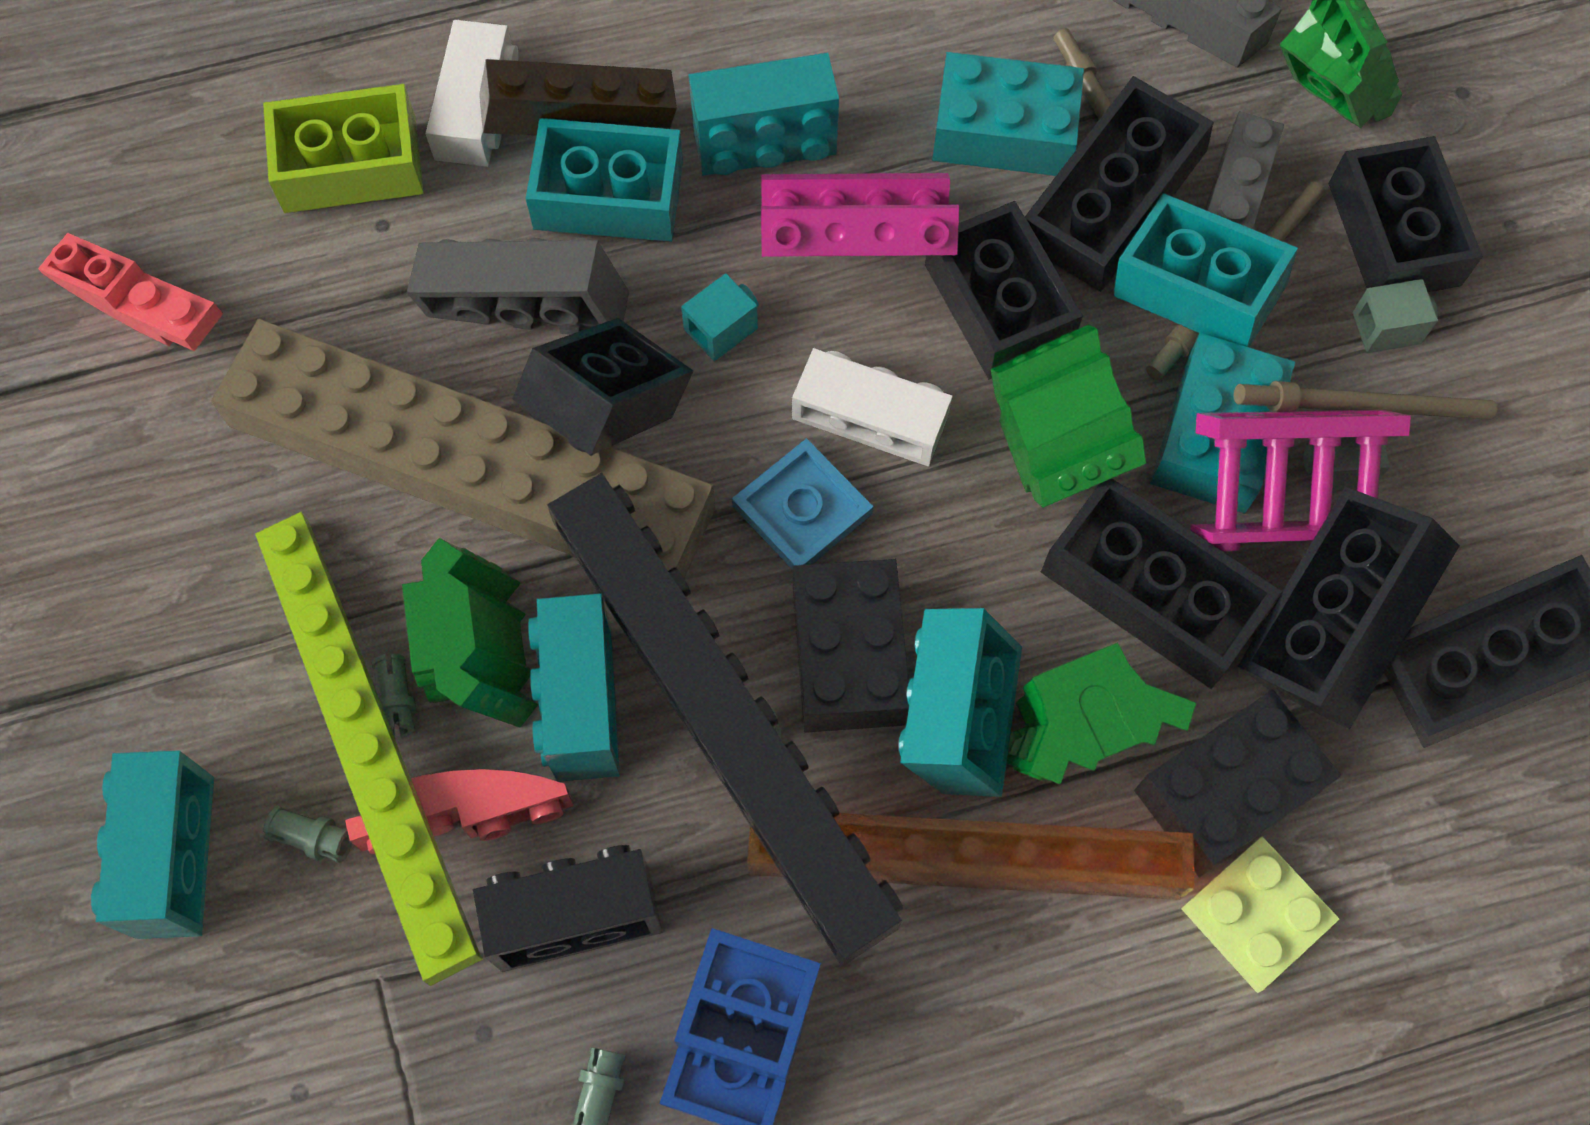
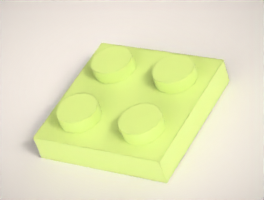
M1263 836L1256 840L1181 908L1257 993L1263 991L1340 920Z

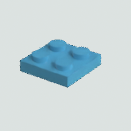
M807 438L732 498V507L792 570L794 565L815 563L873 514L874 507Z

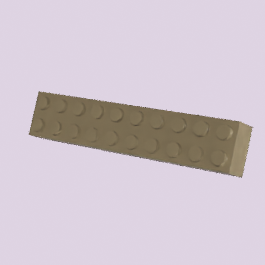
M257 319L211 400L227 425L233 429L574 556L553 524L547 504L600 473H603L612 488L619 484L623 487L635 508V512L630 515L640 529L646 525L649 526L663 550V553L659 554L658 557L667 570L676 567L683 578L687 574L715 511L714 488L712 484L611 447L590 456L586 452L575 449L570 445L567 438L547 424L261 319Z

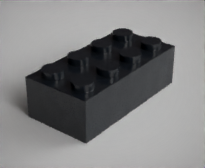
M1133 76L1025 216L1050 261L1101 292L1117 272L1119 258L1161 195L1164 193L1173 197L1207 152L1214 122Z
M1113 478L1098 485L1051 547L1041 570V573L1210 689L1215 686L1230 667L1282 592Z
M1345 487L1238 664V667L1267 689H1273L1277 694L1350 730L1460 545L1433 518Z
M1583 555L1410 628L1384 674L1423 748L1590 680V567Z

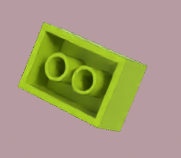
M405 84L263 102L268 181L284 213L424 194L416 117Z

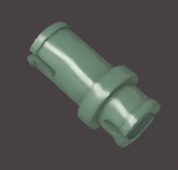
M391 654L392 674H388L386 656L381 655L374 658L371 662L372 669L374 670L376 692L394 737V724H399L400 737L403 738L414 733L415 726L412 721V715L416 712L415 699L409 696L405 668L406 659L401 654Z
M279 806L271 810L263 828V832L266 833L264 839L304 850L308 858L317 861L326 857L334 862L341 863L346 859L352 847L347 828L336 826L333 819L324 816L313 819L287 811Z
M591 1047L587 1069H581L578 1081L583 1082L573 1125H608L616 1090L622 1091L625 1080L619 1077L626 1055Z

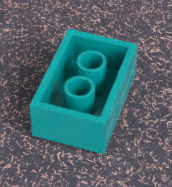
M946 52L932 161L1056 176L1077 147L1084 68Z
M829 53L689 74L693 132L702 176L711 174L727 175L736 170L755 167L772 168L781 163L805 159L816 161L826 156L837 155L839 95Z
M540 118L526 193V203L533 230L672 242L683 168L680 130Z
M1163 193L1119 258L1114 296L1198 333L1250 347L1288 285L1298 247Z
M1199 333L1185 363L1150 484L1216 505L1220 447H1215L1214 438L1196 434L1197 413L1273 412L1267 406L1236 404L1234 390L1238 384L1269 386L1274 381L1290 382L1295 361ZM1247 439V447L1241 448L1237 512L1245 514L1261 491L1266 472L1267 446L1262 445V439Z
M602 594L537 599L538 617L529 618L528 622L530 646L532 650L536 649L537 661L540 668L531 669L530 674L533 701H538L540 715L542 716V720L533 721L535 753L541 754L542 766H549L558 782L620 776L612 628Z
M984 608L925 609L922 627L918 629L915 637L917 660L914 677L910 679L907 687L909 711L906 728L902 730L899 737L900 763L942 794L1002 797L1022 646Z
M180 750L112 753L111 771H107L103 778L102 791L104 800L107 803L105 825L100 827L97 835V851L102 862L100 881H97L92 888L91 907L96 915L95 922L135 939L202 936L214 776Z

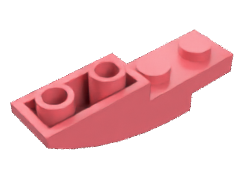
M69 233L53 248L50 255L38 268L43 275L80 299L169 347L175 342L195 351L223 315L214 302L146 274L135 261Z
M477 769L448 771L411 778L434 836L451 831L454 828L453 823L461 821L462 828L471 839L479 836L481 841L494 840L509 834L512 831L511 826L528 820H531L533 824L547 823L560 818L563 815V809L574 806L571 795L564 783L526 773ZM361 815L345 820L350 841L362 852L368 850L370 854H375Z

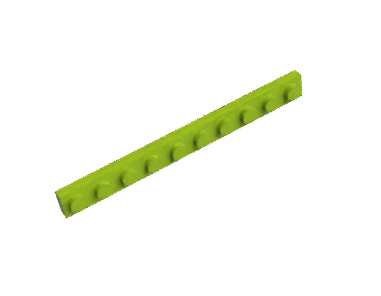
M299 512L255 533L422 980L429 986H432L483 959L311 525L304 514Z

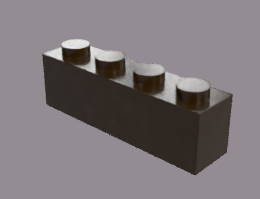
M485 59L479 93L483 133L537 136L540 118L670 129L677 110L672 70Z

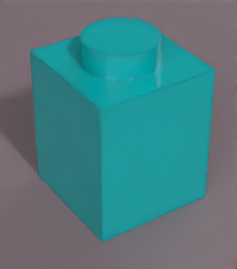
M725 273L681 306L684 330L715 362L758 329V301L746 285L740 284L738 286Z

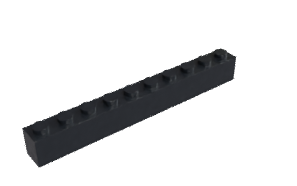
M600 473L547 504L553 524L597 592L602 594L604 603L842 967L897 931L902 922L898 912L903 910V905L897 894L886 880L877 884L865 866L871 862L866 848L854 833L845 836L834 819L840 815L839 810L826 789L821 786L814 790L803 773L809 769L804 756L793 741H789L784 745L773 728L778 724V720L767 701L762 696L754 700L743 684L749 678L741 662L733 652L726 656L723 654L715 642V639L720 635L714 622L704 609L697 613L686 598L691 594V591L676 567L670 570L666 569L658 557L659 554L663 553L658 539L649 526L646 525L641 529L638 527L630 515L635 512L634 505L623 487L619 484L612 488L603 473Z

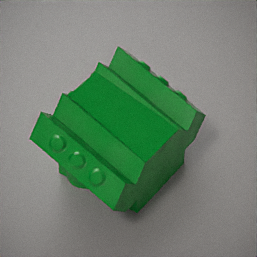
M1312 0L1307 12L1295 28L1279 44L1293 79L1301 84L1309 93L1324 101L1343 118L1354 123L1359 128H1362L1371 117L1378 122L1392 116L1402 96V92L1397 85L1399 79L1392 55L1386 46L1387 40L1364 0Z
M1088 324L991 368L994 393L1001 410L999 420L1025 492H1031L1034 501L1042 508L1146 464L1143 437L1133 429L1131 407L1127 405L1125 398L1122 397L1113 376L1110 356L1101 352L1097 328Z
M438 538L421 560L423 581L402 584L411 667L419 688L424 689L429 703L452 700L460 707L521 728L539 705L520 692L531 674V669L526 666L520 623L526 614L507 602V600L521 582L504 572L497 564L489 562L479 555H475L466 548L460 549Z
M1117 642L1034 676L1031 681L1023 686L1025 694L1016 702V706L1026 726L1011 732L1007 764L1012 765L1014 770L1040 781L1045 778L1061 784L1069 762L1095 771L1098 761L1142 742L1155 746L1161 725L1188 731L1196 702L1146 684L1130 666Z

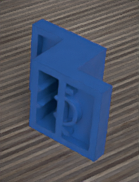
M711 928L674 1039L678 1049L659 1104L719 1125H773L803 1030L804 1018L821 963Z

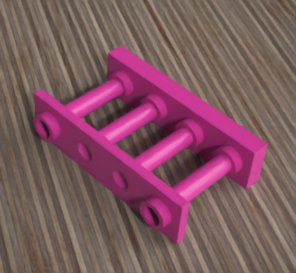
M761 174L762 257L957 255L959 205H949V174Z
M1386 410L1197 413L1196 434L1214 438L1215 447H1220L1215 524H1191L1190 530L1221 551L1240 550L1241 543L1314 540L1331 511L1335 447L1341 446V438L1356 437L1355 443L1360 444L1357 491L1378 498L1382 445H1387L1388 436H1409L1411 415ZM1295 438H1309V444L1314 445L1309 521H1284L1289 447H1294ZM1247 439H1262V445L1267 446L1263 521L1237 523L1241 448L1247 447Z

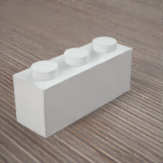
M453 20L425 133L434 161L488 167L492 149L499 148L501 134L483 133L479 93L485 59L518 61V47L511 44L507 25Z
M813 348L792 397V419L929 467L948 419L952 395L944 393L939 387L930 383L921 382L917 384L899 378L887 368H870L853 362L849 357L840 352H823Z

